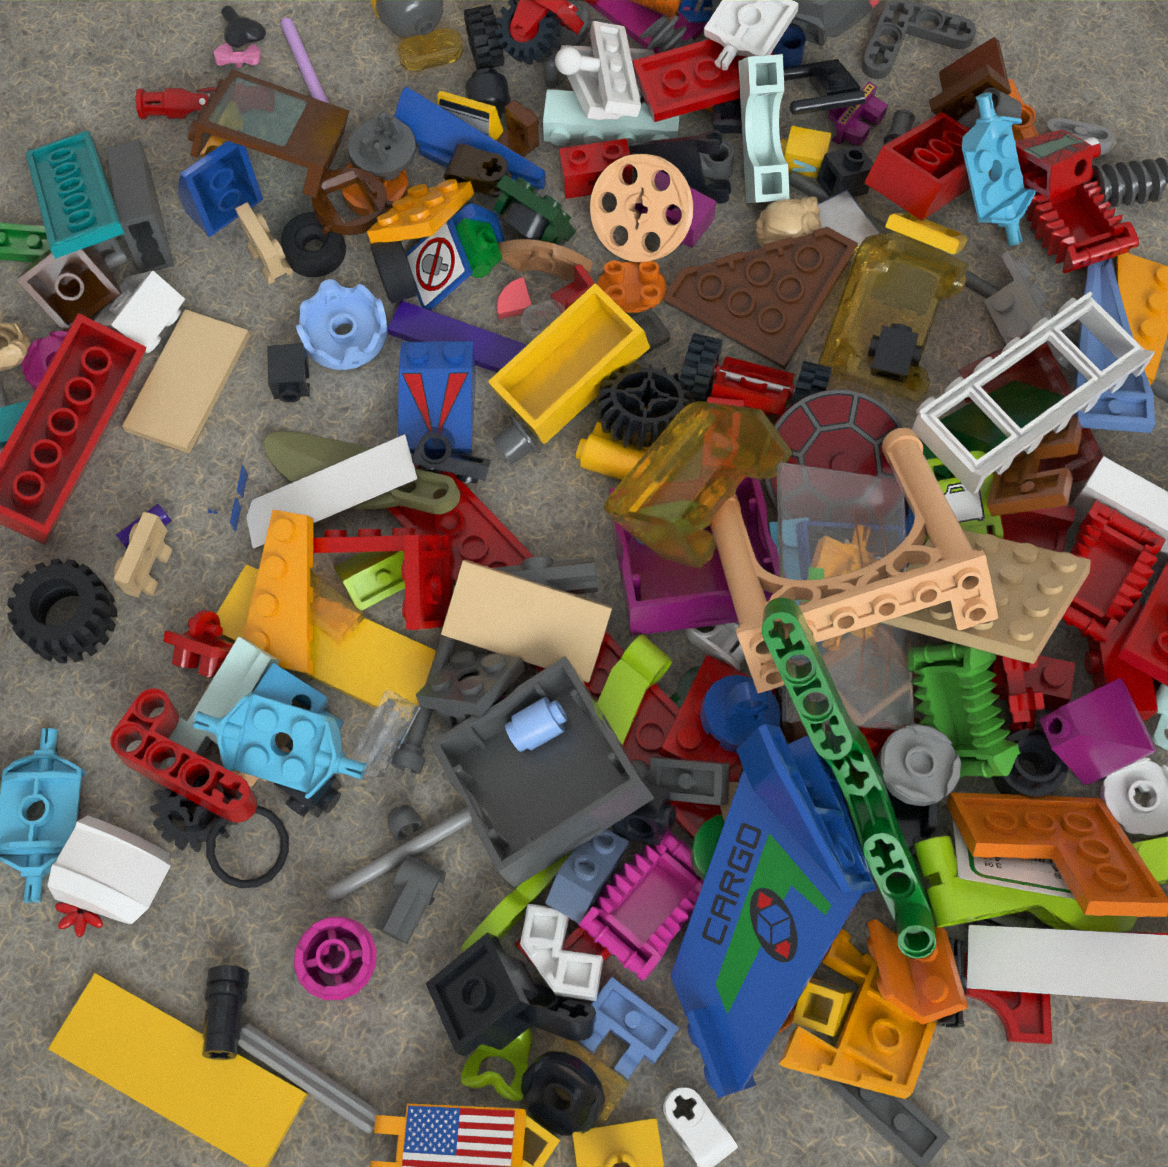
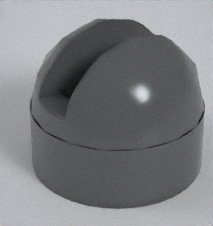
M402 805L400 808L395 807L388 814V827L396 840L407 837L401 831L406 825L412 823L413 833L421 829L423 825L418 813L408 805Z

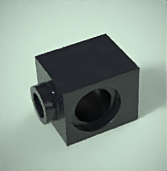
M304 344L267 346L268 385L274 399H280L283 402H296L301 397L310 396V383H306V379L309 378V358Z
M646 784L654 799L612 825L613 832L623 838L660 845L666 830L670 831L674 826L676 807L671 805L669 788Z

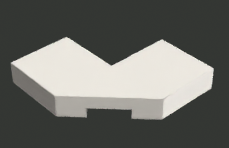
M528 904L520 945L550 989L558 996L597 1001L603 957L563 950L569 917L552 907Z

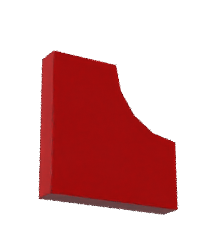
M964 953V977L967 979L968 953ZM964 989L966 997L981 1000L995 1011L1004 1025L1007 1042L1052 1044L1050 994Z

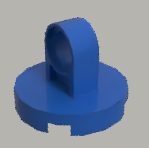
M742 675L725 676L713 683L702 700L700 710L702 726L707 735L711 733L715 739L721 742L720 747L737 753L736 749L758 727L764 724L779 727L781 716L777 699L772 692L768 690L758 694L753 679Z

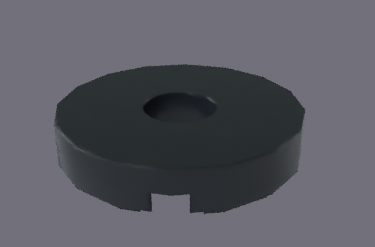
M549 1051L536 1057L523 1074L521 1092L524 1095L523 1098L526 1096L530 1103L528 1110L534 1119L550 1131L566 1136H571L574 1132L581 1131V1134L591 1129L603 1113L605 1096L602 1083L593 1069L576 1056L566 1052ZM554 1087L564 1090L568 1094L570 1101L560 1098L555 1092Z

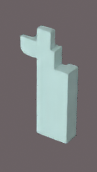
M238 636L189 720L186 721L179 716L177 727L169 739L203 756L211 741L216 744L218 742L215 734L193 728L197 712L200 711L217 718L227 715L245 695L254 692L272 663L278 665L280 660L246 638ZM169 758L166 764L171 766L175 758Z

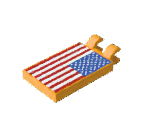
M407 1103L406 1117L375 1115L374 1133L398 1135L396 1162L370 1161V1167H522L526 1110L518 1108Z

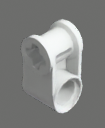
M739 624L713 625L714 630L708 633H702L696 628L686 629L685 633L688 640L696 647L734 669L741 670L739 665L745 656L736 633V628H739Z
M677 1088L665 1097L663 1113L681 1139L680 1142L684 1149L690 1153L697 1163V1167H715L738 1148L727 1129L713 1115L695 1090ZM677 1096L682 1100L692 1099L694 1104L690 1107L692 1114L690 1119H687L685 1116H678L677 1118L674 1116L672 1111L677 1107L674 1101Z

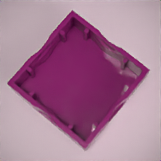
M757 470L705 476L686 482H656L609 488L610 518L631 636L739 622L711 525L706 522L703 511L702 529L695 537L646 546L637 542L633 537L632 521L635 513L644 508L680 501L694 502L701 508L702 499L709 491L716 488L730 489L738 497L741 515L757 562L767 572L784 578L777 547L767 527V508ZM682 517L684 522H691L688 521L687 517ZM646 524L648 529H654L651 524ZM763 589L766 600L768 602L773 593H770Z

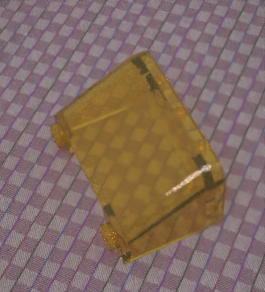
M896 231L866 237L856 251L818 364L832 367L830 375L910 402H920L922 396L927 392L930 383L927 370L920 367L919 363L918 367L910 366L906 383L871 375L874 357L868 356L872 336H880L882 326L891 327L893 323L909 326L912 328L913 333L919 334L916 345L923 346L920 356L921 360L941 300L949 299L961 292L966 281L965 273L968 263Z

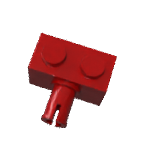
M996 654L997 659L987 670L997 674L990 682L997 683L998 685L990 692L999 695L997 699L1007 701L1000 655ZM1039 655L1037 658L1038 667L1030 668V671H1023L1025 687H1032L1033 692H1042L1045 709L1055 711L1071 700L1075 663ZM1029 711L1031 721L1018 723L1010 721L1008 731L1011 732L1009 734L1011 735L1024 729L1026 731L1034 729L1036 711Z

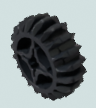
M636 363L631 370L622 366L619 373L611 372L609 379L603 380L599 395L596 398V416L598 417V422L601 423L603 433H610L612 442L623 440L624 448L635 445L639 452L643 447H649L655 452L660 445L669 449L672 442L680 443L681 438L688 434V430L691 428L695 414L693 392L686 390L688 385L684 384V381L679 382L678 373L668 375L666 367L656 370L653 369L652 364L648 368H641Z

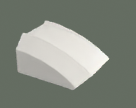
M87 815L76 822L72 834L56 862L52 864L47 886L55 900L126 924H133L149 909L171 866L170 856L165 850L135 834Z

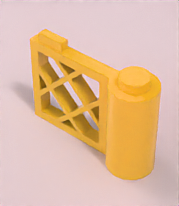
M597 420L593 433L589 435L588 439L582 438L580 440L576 459L581 460L580 468L640 485L646 479L656 476L665 448L659 445L655 452L649 447H643L639 452L635 445L624 448L623 440L612 442L610 433H603L601 423Z

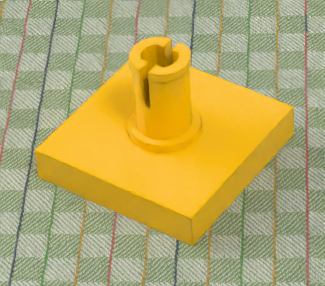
M657 1118L591 1128L581 1134L582 1131L572 1134L577 1167H664Z

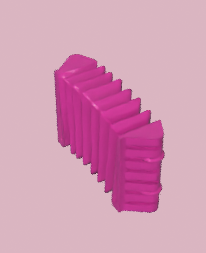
M666 830L660 845L653 844L652 847L645 845L641 855L635 854L630 864H623L619 874H614L610 885H605L595 905L579 923V926L584 931H589L588 934L594 938L595 943L598 942L601 946L607 947L609 953L617 956V960L623 964V968H628L632 973L636 972V976L642 982L653 973L667 950L670 941L675 938L686 922H690L704 882L693 870L690 857L691 849L685 845V841L678 839L669 830Z

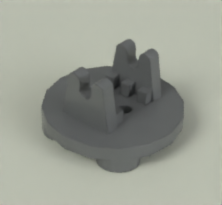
M381 112L377 118L362 123L353 131L348 142L352 165L387 181L396 179L400 172L404 171L412 163L417 149L415 136L411 129L396 117L388 118L384 112Z

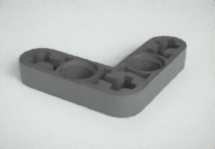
M890 0L882 11L864 54L863 72L873 79H881L888 76L906 34L954 49H965L974 40L976 33L975 24L965 17L909 0ZM896 11H900L902 14L896 25L892 23L893 15ZM926 20L932 21L936 24L937 27L934 29H926L920 24V22ZM944 25L948 26L946 32H942ZM958 30L964 31L962 37L956 35ZM890 35L896 42L885 44L879 37ZM878 53L884 54L882 63L879 66L873 65L878 57Z

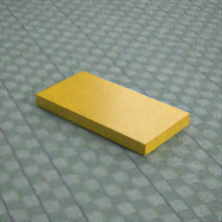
M907 211L891 214L885 226L953 255L962 251L968 241V235L928 219L921 221Z

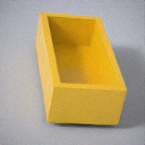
M595 283L496 373L488 383L498 398L545 445L599 395L603 380H608L611 372L619 373L622 366L629 368L650 348L644 330Z

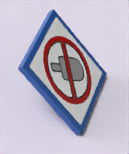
M452 218L433 236L423 237L406 253L417 287V297L422 308L430 311L473 274Z

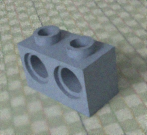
M606 829L573 850L558 871L545 904L575 922L580 923L616 872L629 841Z

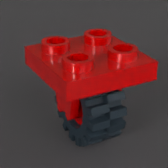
M509 0L508 3L511 8L507 10L505 7H502L500 10L504 17L503 19L497 17L496 24L500 28L495 29L496 36L501 38L497 40L498 43L510 56L521 63L524 61L526 64H533V59L540 63L544 61L541 55L545 54L547 57H550L553 54L549 50L551 45L557 48L559 42L555 39V36L561 37V30L557 26L561 25L578 35L584 22L576 15L578 9L567 0H519L518 3L514 0Z

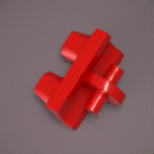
M202 610L188 620L190 630L186 633L179 634L171 630H165L163 642L174 645L173 665L181 668H198L199 664L198 674L214 677L234 643L217 638L223 632L219 616L215 612Z

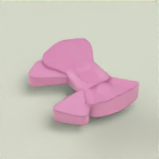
M228 43L220 45L214 50L215 62L219 66L235 63L236 68H241L242 63L257 65L261 59L260 49L254 44H251L244 52H233L232 46Z

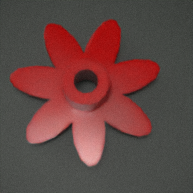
M64 902L55 905L57 911L67 914L58 923V928L65 929L74 924L77 937L84 935L87 923L97 928L103 926V921L96 913Z

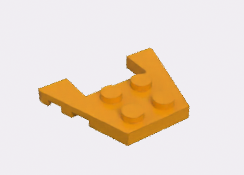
M841 928L821 963L858 984V989L835 1047L831 1046L798 1025L790 1035L779 1064L788 1069L906 1099L914 1091L937 1023L931 1021L921 1025L909 1015L902 1013L895 1005L885 1001L879 992L876 982L877 976L880 975L876 969L878 966L877 962L868 953L863 956L849 942L852 938L849 933Z

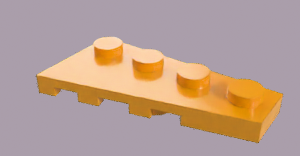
M1125 253L1114 257L1115 274L1134 340L1143 349L1155 352L1144 369L1151 386L1155 380L1168 335V266Z
M272 510L243 638H246L279 659V667L314 675V661L310 660V642H314V626L310 625V603H313V587H310V568L313 567V518L302 514Z

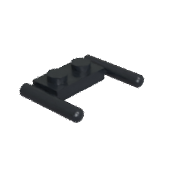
M839 59L783 67L784 81L809 77V81L821 96L792 101L790 112L793 115L865 104L864 91L860 90L859 84L844 65L840 63Z

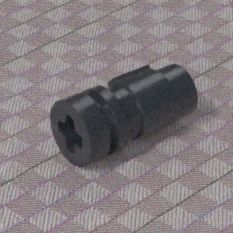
M221 965L208 969L206 981L208 988L205 991L204 998L208 1002V1009L205 1012L202 1037L204 1039L202 1056L205 1058L230 1060L237 1056L243 1016L241 1010L242 1004L247 1001L248 992L246 989L248 988L250 972L242 967Z

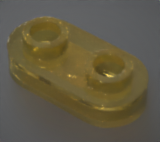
M449 28L435 30L425 36L415 35L408 37L398 46L400 63L409 71H421L453 63L463 54L461 35Z

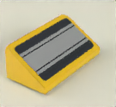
M439 91L437 94L438 106L497 141L504 130L495 106L444 91Z

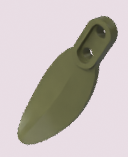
M289 431L272 432L264 439V450L276 470L290 483L372 449L340 440ZM415 468L416 480L350 508L382 509L404 506L432 514H444L457 506L460 500V491L451 477Z

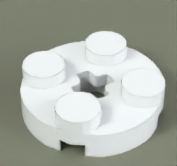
M1143 758L1106 776L1100 785V798H1102L1126 836L1149 839L1158 837L1168 831V767L1164 764L1160 766L1155 762L1149 761L1150 758ZM1134 788H1139L1141 793L1148 792L1151 799L1146 802L1147 807H1142L1141 804L1135 802L1133 798L1135 795Z

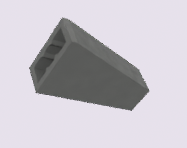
M140 140L107 147L106 151L115 206L125 233L123 235L139 272L157 271L174 266L150 166Z

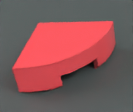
M524 277L512 281L502 290L497 302L498 319L532 312V304Z

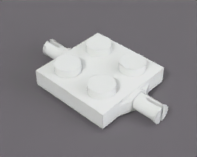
M722 0L704 28V36L724 47L719 57L715 60L716 66L718 68L722 66V70L726 71L736 55L745 57L770 55L798 12L799 3L793 0Z

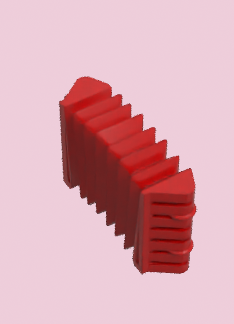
M1093 169L1089 180L1049 199L1036 191L1025 212L1028 214L1027 221H1032L1031 230H1036L1035 239H1043L1042 248L1049 247L1047 256L1057 254L1055 263L1064 262L1063 273L1128 253L1129 249L1139 246V239L1132 223H1121L1123 215L1114 217L1116 209L1109 210L1111 203H1103L1105 195H1100L1101 187H1097L1098 181L1092 182ZM1024 184V189H1032Z
M1096 500L1079 525V533L1075 537L1076 543L1070 552L1077 557L1090 559V572L1061 619L1067 625H1073L1078 628L1080 633L1092 636L1094 641H1101L1105 644L1116 626L1142 596L1141 591L1148 585L1147 580L1154 573L1151 567L1158 561L1155 555L1162 549L1166 539L1149 530L1148 526L1144 527L1118 513L1117 509L1113 510Z

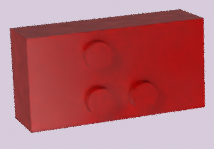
M943 112L937 114L882 146L864 183L923 221L971 188L962 151L963 136L970 129Z

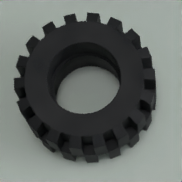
M53 559L49 566H46L43 562L35 565L36 571L32 574L26 571L21 576L24 579L21 585L15 583L12 589L16 596L9 598L7 604L12 612L7 613L8 620L13 625L12 629L25 644L43 659L51 662L52 658H54L58 663L67 664V656L74 662H79L83 660L81 653L85 651L90 656L98 652L94 647L98 642L105 646L109 640L105 635L106 630L114 632L116 626L110 617H117V608L112 604L115 602L113 595L88 566L84 564L79 565L75 560L67 559L65 564H63L60 559ZM69 596L80 598L77 611L69 620L59 625H46L47 613L57 601Z

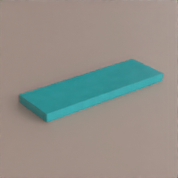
M90 131L80 132L25 153L47 240L55 259L125 234Z

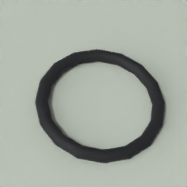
M257 805L255 813L269 819L275 825L280 836L281 851L276 864L268 873L256 879L240 880L229 876L219 866L215 856V839L219 829L227 819L220 816L212 824L206 839V857L212 871L224 883L237 888H255L271 881L283 868L289 853V836L282 820L271 810Z

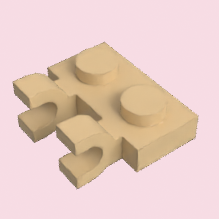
M248 202L235 208L241 226L249 240L247 244L248 249L254 259L260 257L264 266L262 273L268 284L276 282L275 278L285 273L287 276L294 273L285 259V254L279 242L269 233L270 229L261 213L255 215Z
M143 512L139 523H135L130 531L129 545L124 557H120L116 562L113 580L124 594L139 597L142 591L146 595L153 596L158 582L149 575L156 558L161 562L167 563L171 555L172 549L163 541L168 530L157 515Z

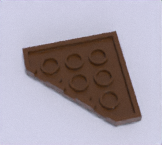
M829 227L814 230L813 233L794 239L789 237L765 244L763 248L746 253L741 251L715 259V262L697 267L695 265L689 266L679 271L663 301L694 320L786 369L857 251L858 243Z

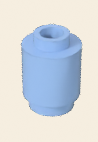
M543 697L512 715V721L505 724V728L510 740L518 751L523 752L526 749L532 751L565 732L563 723L568 721V718L557 700L551 702L547 697Z

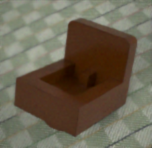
M513 100L505 106L507 129L503 131L497 142L525 157L539 146V121L530 108H524L519 102Z

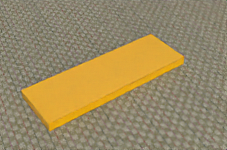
M247 564L217 612L220 626L223 629L221 636L234 643L238 636L243 638L258 574V569ZM313 595V603H310V625L314 626V642H310V660L314 661V675L303 672L299 673L406 723L412 724L419 705L416 694L425 686L436 650Z
M94 973L48 1048L53 1053L249 1167L269 1166L308 1096V1093L238 1053L236 1058L230 1060H213L203 1057L204 1039L201 1032Z

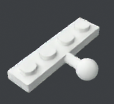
M593 21L590 29V38L594 57L582 56L576 48L566 46L557 52L555 65L565 75H573L579 70L597 72L604 112L619 117L625 115L638 117L641 102L625 26Z

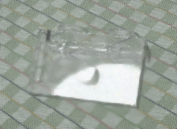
M392 690L384 692L352 753V759L367 763L364 777H385L396 749L400 748L421 708Z

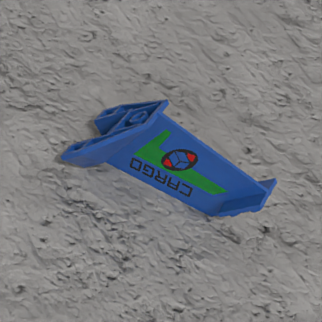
M768 724L758 727L736 749L744 769L670 975L685 1016H687L689 1021L687 1026L689 1037L692 1043L699 1048L704 1060L706 1081L710 1088L715 1090L718 1098L756 1086L752 1074L863 893L876 890L844 794L831 766L817 753L809 735L787 744L781 728Z

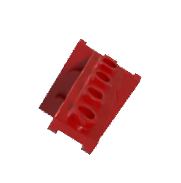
M392 528V536H381V529H358V537H347V530H324V538H314L313 531V553L404 551V560L401 565V575L405 581V599L402 604V615L406 620V630L443 627L453 595L451 535H415V528Z

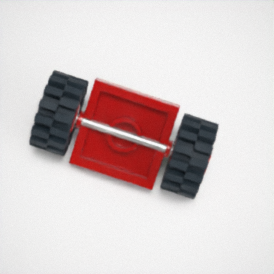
M694 333L685 355L679 382L684 381V384L688 385L687 391L693 392L694 401L707 402V397L710 394L713 380L715 379L711 394L712 398L744 400V406L755 408L761 414L781 415L784 412L787 400L791 399L792 396V404L811 394L827 391L832 367L803 361L796 389H794V373L728 356L725 357L722 366H719L723 340Z

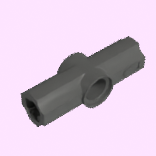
M539 556L525 559L520 565L494 568L571 594L598 592L594 557L554 561L550 557Z

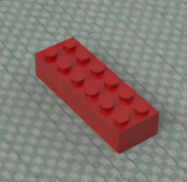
M78 313L0 454V525L46 545L142 364L147 347Z

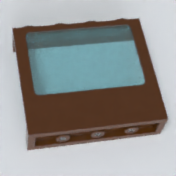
M231 69L225 80L219 79L215 93H210L207 106L202 105L198 120L193 119L188 133V140L193 142L191 156L198 158L211 135L308 168L302 194L316 198L341 144L350 111Z

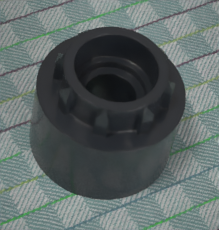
M1024 729L1011 734L1006 739L1018 744L1020 754L1017 755L1008 776H992L996 788L1002 794L1043 798L1050 796L1062 785L1067 776L1068 766L1052 750L1045 732L1036 729H1028V731ZM1020 760L1030 761L1035 766L1036 775L1026 773L1020 765Z

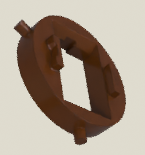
M359 168L330 169L317 197H311L314 215L323 226L322 232L324 234H328L329 231L342 235L365 233L378 222V216L386 213L387 208H393L392 204L394 203V201H387L383 183L372 173ZM357 183L374 209V212L344 223L326 194Z

